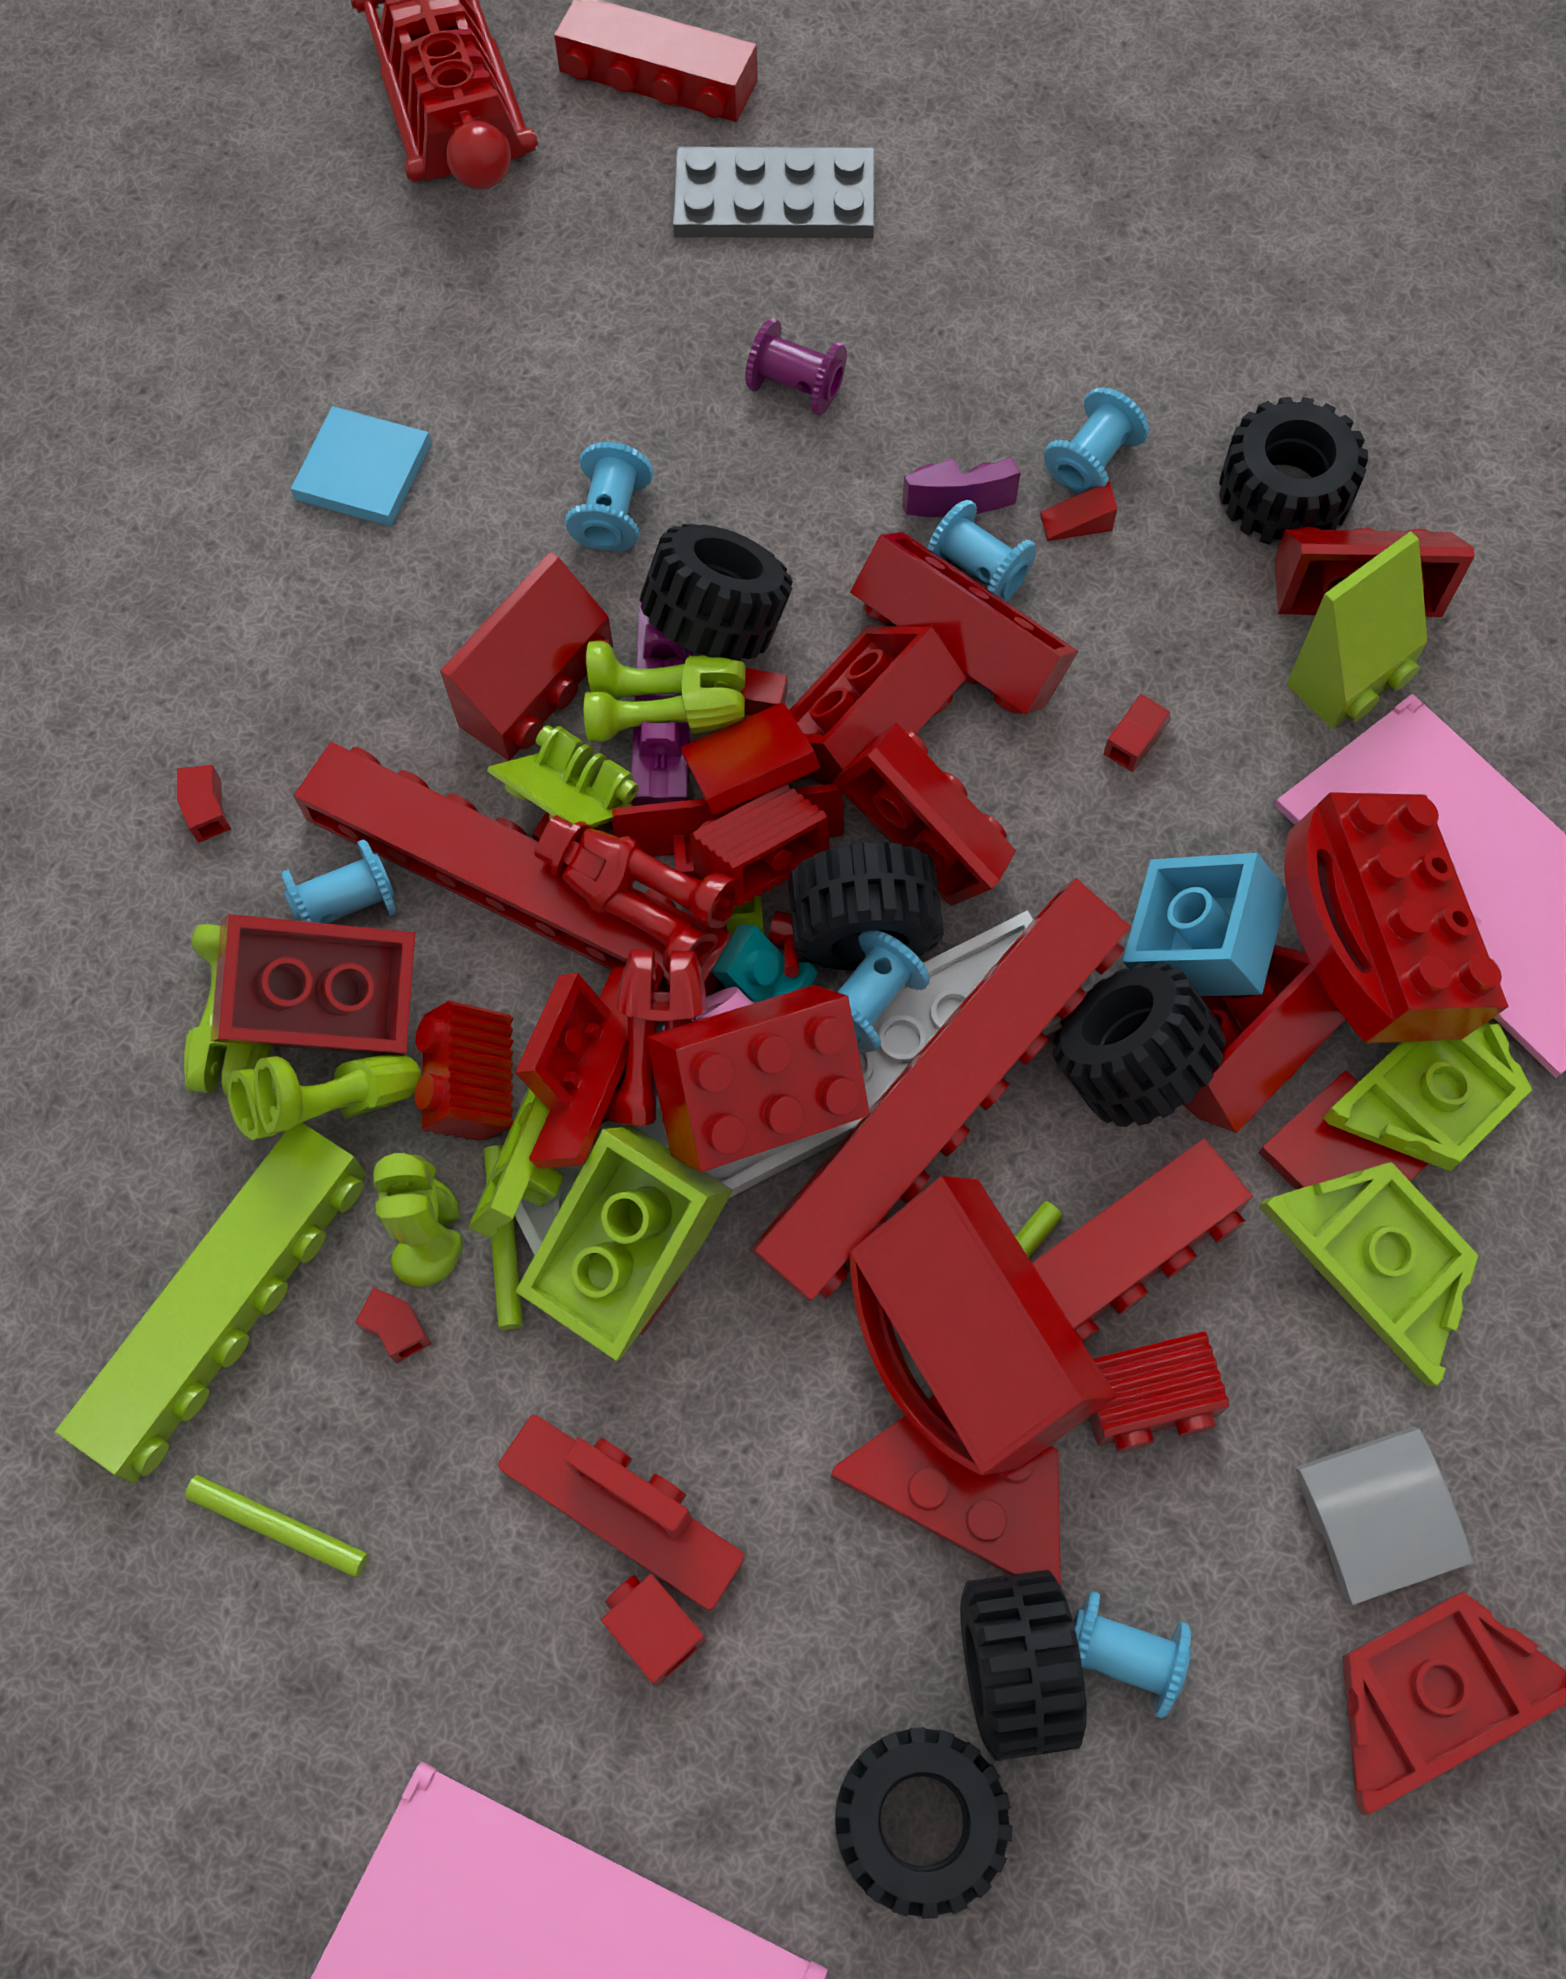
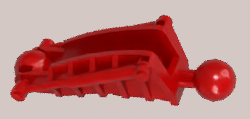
M350 0L352 8L356 9L357 13H365L382 65L380 74L408 158L406 159V164H403L407 179H411L412 183L421 180L428 182L451 176L452 173L459 183L473 190L490 189L502 182L510 170V161L512 159L524 157L525 153L536 151V146H538L536 133L531 131L530 127L526 128L498 44L495 39L491 38L479 0ZM384 3V9L380 23L376 9L379 8V4Z

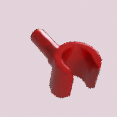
M776 911L772 919L768 939L773 945L783 947L784 974L789 978H794L799 974V959L794 947L791 914Z

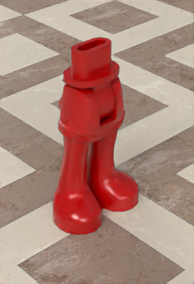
M558 815L552 817L548 822L534 852L535 857L551 866L550 871L553 876L563 879L576 893L587 900L592 911L600 914L609 912L639 927L666 947L662 963L668 973L671 966L672 950L695 951L701 968L715 949L718 936L702 926L686 921L632 891L634 882L638 881L689 910L698 921L715 929L722 928L727 924L735 909L739 894V882L727 874L714 872L703 880L690 877L644 852L641 846H639L638 841L631 839L629 836L619 838L594 830L584 821L572 824Z

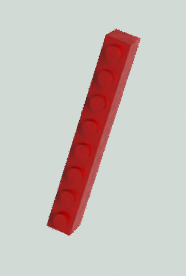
M331 741L293 796L307 821L358 845V841L365 840L374 854L377 853L378 856L611 971L616 967L625 966L631 949L654 950L655 962H658L664 970L657 992H670V984H667L669 973L662 963L666 947L639 927L609 912L600 914L592 911L586 899L576 893L563 879L553 876L549 864L535 857L534 852L538 841L528 837L526 832L513 821L503 817H498L495 821L478 813L473 804L459 795L450 793L445 797L429 789V786L420 777L409 771L401 770L399 773H395L381 766V763L364 749L352 747L351 750H348ZM632 887V891L686 921L700 925L718 936L715 949L701 967L706 997L712 995L720 980L711 971L732 937L728 933L725 926L719 929L710 928L698 921L694 916L677 909L676 904L671 899L657 891L647 890L644 893Z
M1077 878L1060 888L869 1109L870 1116L861 1118L748 1250L803 1299L812 1301L818 1293L825 1299L828 1298L841 1285L850 1272L844 1265L850 1257V1251L887 1221L884 1216L899 1198L907 1204L921 1191L931 1177L924 1170L939 1152L947 1157L961 1144L970 1132V1129L964 1122L978 1106L986 1111L1001 1097L1010 1084L1003 1076L1017 1060L1025 1065L1041 1050L1048 1040V1037L1042 1032L1055 1015H1058L1063 1020L1081 1003L1087 992L1080 986L1094 970L1102 975L1121 956L1125 947L1119 943V940L1131 926Z

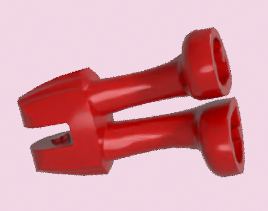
M630 950L623 970L617 1002V1010L628 1017L627 1064L623 1082L620 1088L615 1089L604 1115L606 1119L634 1126H647L656 1121L657 1102L646 1036L656 1033L658 1021H664L665 1030L694 1022L696 1016L706 1012L705 986L695 951L672 950L671 966L667 984H670V992L655 991L657 973L654 950Z

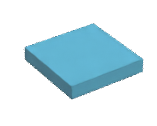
M332 406L290 488L293 497L297 501L392 527L432 444L429 432Z

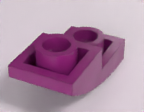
M1012 456L995 463H982L965 474L961 473L954 458L935 465H923L913 473L904 476L902 507L906 515L921 517H945L955 505L965 500H971L976 504V514L997 510L1016 503L1021 472Z

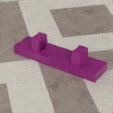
M639 602L636 668L652 669L685 664L687 657L693 656V651L669 640L664 636L663 632L655 629L648 622L650 618L643 614L640 608L642 603ZM651 657H677L678 660L650 659ZM682 694L635 696V702L667 699ZM642 722L641 726L633 727L631 773L634 775L633 781L639 785V790L631 801L632 806L688 800L689 767L680 747L690 743L691 730L688 722Z

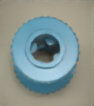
M1103 387L1091 390L1086 395L1083 404L1086 411L1085 415L1089 418L1071 442L1061 439L1059 441H1051L1044 450L1045 465L1052 477L1078 494L1097 486L1105 487L1109 480L1107 472L1104 470L1105 466L1121 445L1137 447V445L1144 443L1148 437L1149 425L1143 411L1132 399L1117 390Z
M616 442L592 444L583 450L579 462L580 468L583 469L582 473L586 474V477L590 478L591 481L586 505H576V508H571V511H568L565 518V528L574 540L587 548L624 552L636 545L640 535L637 523L627 515L633 490H642V488L650 485L653 478V467L641 452L628 445Z
M971 500L962 501L955 505L941 520L928 543L927 549L945 561L950 560L987 585L988 591L1007 602L1021 586L1033 565L1036 556L1035 543L1026 539L1012 549L975 524L976 504Z
M360 840L357 842L363 859L299 885H295L289 870L282 872L281 877L286 886V890L283 892L296 921L327 924L378 902H382L389 917L395 915L397 910L392 898L395 896L393 888L377 853L373 854L367 841Z
M879 930L863 931L858 937L859 945L862 947V951L865 952L866 957L838 991V993L847 995L849 998L858 1050L865 1052L876 1051L881 1045L880 1037L872 1025L902 987L922 990L928 986L930 980L928 970L913 951L893 936Z
M1095 1591L1088 1593L1081 1609L1078 1608L1073 1620L1082 1668L1099 1672L1107 1677L1155 1693L1154 1715L1164 1718L1170 1713L1174 1702L1178 1699L1186 1678L1191 1655V1630L1189 1625L1179 1622L1176 1629H1174L1171 1640L1097 1615L1100 1594Z

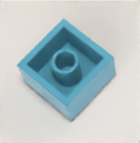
M1258 853L1151 859L1122 962L1128 969H1133L1138 964L1148 962L1152 966L1161 962L1170 964L1172 969L1177 967L1186 975L1200 996L1262 995L1287 896L1286 887Z

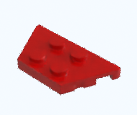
M935 1395L929 1398L931 1403L950 1422ZM904 1416L835 1465L831 1473V1478L1008 1575L1048 1569L1061 1586L1059 1455L1057 1448L1050 1445L1019 1469L980 1475L952 1460L936 1448Z
M1464 1592L1447 1598L1343 1655L1356 1805L1361 1814L1370 1815L1566 1705V1670L1538 1651V1645L1515 1628H1507L1496 1621L1490 1610Z

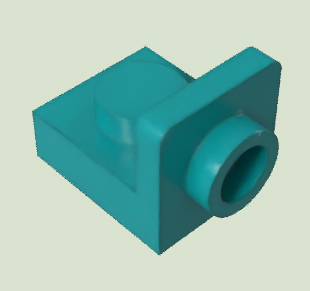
M739 924L711 971L726 988L737 987L750 1001L755 1003L811 986L818 974L817 970L810 963L799 962V974L794 978L787 977L784 974V956L756 925Z

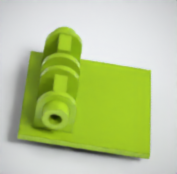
M546 725L542 728L536 738V744L541 747L539 753L495 764L487 769V772L505 783L504 787L507 792L521 800L533 802L548 812L550 819L558 815L572 824L584 821L592 828L611 822L613 809L632 806L629 803L635 798L639 790V785L633 781L634 775L631 772L625 770L612 760H607V757L602 753H597L593 756V747L588 744L581 746L583 741L561 726L553 728L550 725Z

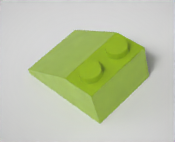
M1411 531L1323 596L1287 685L1332 729L1349 717L1354 722L1362 719L1380 700L1378 695L1388 687L1395 691L1400 690L1415 677L1421 668L1416 662L1428 640L1420 546L1417 536Z
M633 1125L603 1129L515 1292L612 1359L618 1361L623 1358L701 1248L733 1189L708 1173H700L672 1157L669 1148Z

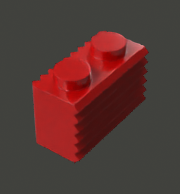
M788 784L747 801L745 805L719 819H710L704 822L697 831L691 833L690 843L694 871L703 879L714 872L724 873L739 882L736 906L742 907L746 900L752 902L755 895L761 897L764 890L771 891L774 884L780 886L783 879L789 881V875L792 870L797 869L798 864L805 859L829 850L828 817L824 809L820 811L816 804L812 806L809 798L805 800L802 793L797 794L794 788L790 789Z
M448 1000L423 1015L415 1037L417 1049L423 1052L422 1076L416 1085L414 1095L416 1107L422 1110L421 1129L423 1132L432 1131L434 1134L443 1133L444 1136L453 1135L455 1138L464 1137L465 1140L474 1139L475 1141L487 1140L511 1128L514 1122L511 1118L514 1110L511 1106L514 1099L511 1095L514 1087L511 1083L514 1076L511 1072L514 1064L511 1060L514 1053L511 1049L514 1042L511 1038L514 1030L511 1027V1023L514 1018L510 1014Z
M1206 1331L1093 1359L1117 1396L1089 1417L1097 1446L1114 1442L1117 1452L1131 1451L1154 1443L1153 1432L1176 1427L1179 1437L1199 1434L1217 1427L1214 1417L1220 1416L1229 1407V1399L1225 1394V1386L1221 1381V1374L1217 1369V1361L1213 1356V1349L1209 1344V1337Z

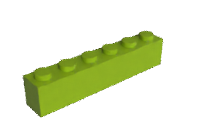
M299 1123L287 1130L61 1422L55 1433L112 1474L133 1484L140 1475L147 1476L153 1472L165 1458L169 1449V1443L166 1441L182 1420L188 1421L192 1419L204 1406L209 1396L207 1386L221 1367L227 1368L231 1366L242 1355L249 1342L247 1332L261 1314H270L281 1303L288 1289L286 1280L300 1262H309L319 1252L326 1239V1232L324 1230L337 1212H346L359 1198L364 1187V1183L361 1180L367 1173L356 1158L304 1123Z

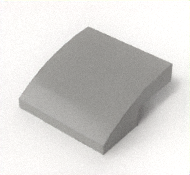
M1413 1426L1295 1467L1313 1526L1316 1531L1324 1536L1341 1594L1351 1605L1474 1563L1449 1490L1419 1428Z

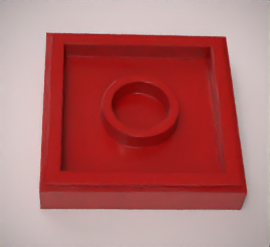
M784 702L680 747L712 815L723 813L821 768L814 749Z
M1347 1070L1341 1073L1264 1144L1258 1152L1296 1190L1392 1162L1409 1181H1412L1429 1163L1331 1126L1323 1119L1327 1112L1359 1082Z

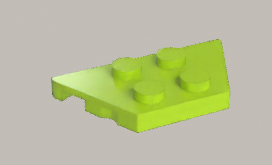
M1486 1022L1462 1040L1401 1042L1327 1112L1323 1119L1331 1126L1451 1172L1532 1091V1088L1520 1064L1511 1057L1509 1042L1500 1024L1490 1025L1489 1022Z
M1392 1162L1266 1198L1258 1205L1417 1378L1426 1386H1437L1443 1380L1446 1368L1440 1366L1448 1335L1450 1331H1457L1464 1308L1462 1294L1464 1289L1471 1283L1479 1255Z

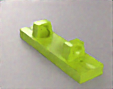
M529 1088L468 1226L470 1229L488 1238L494 1236L498 1232L499 1227L507 1225L514 1218L521 1199L540 1207L545 1206L556 1197L564 1175L553 1168L538 1169L529 1160L550 1111Z

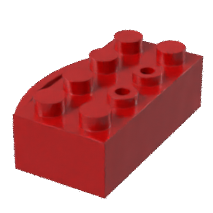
M1330 792L1289 831L1284 855L1285 886L1296 930L1310 963L1327 994L1364 1043L1462 1040L1509 1007L1500 985L1502 980L1501 971L1498 965L1489 957L1437 824L1439 819L1438 810L1434 803L1427 798V795Z
M939 1177L850 1251L851 1282L857 1317L864 1341L885 1387L901 1411L927 1440L952 1460L980 1475H987L1021 1468L1117 1397L979 1179ZM893 1326L950 1422L931 1403L914 1379L903 1358Z

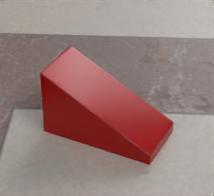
M1108 481L1105 487L1097 486L1040 511V516L1047 541L1113 531L1118 508L1111 483Z

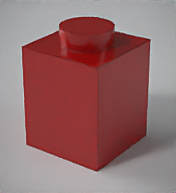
M652 1573L642 1582L635 1575L630 1577L605 1601L610 1611L600 1621L652 1684L657 1687L707 1641L701 1631Z

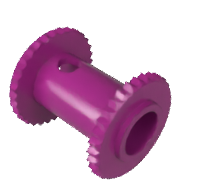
M776 318L768 319L759 329L748 355L745 370V381L748 389L758 391L765 378L812 395V413L816 415L825 413L837 395L843 380L847 361L845 345L841 342H835L832 347L830 346L829 351L825 355L782 339L780 320Z

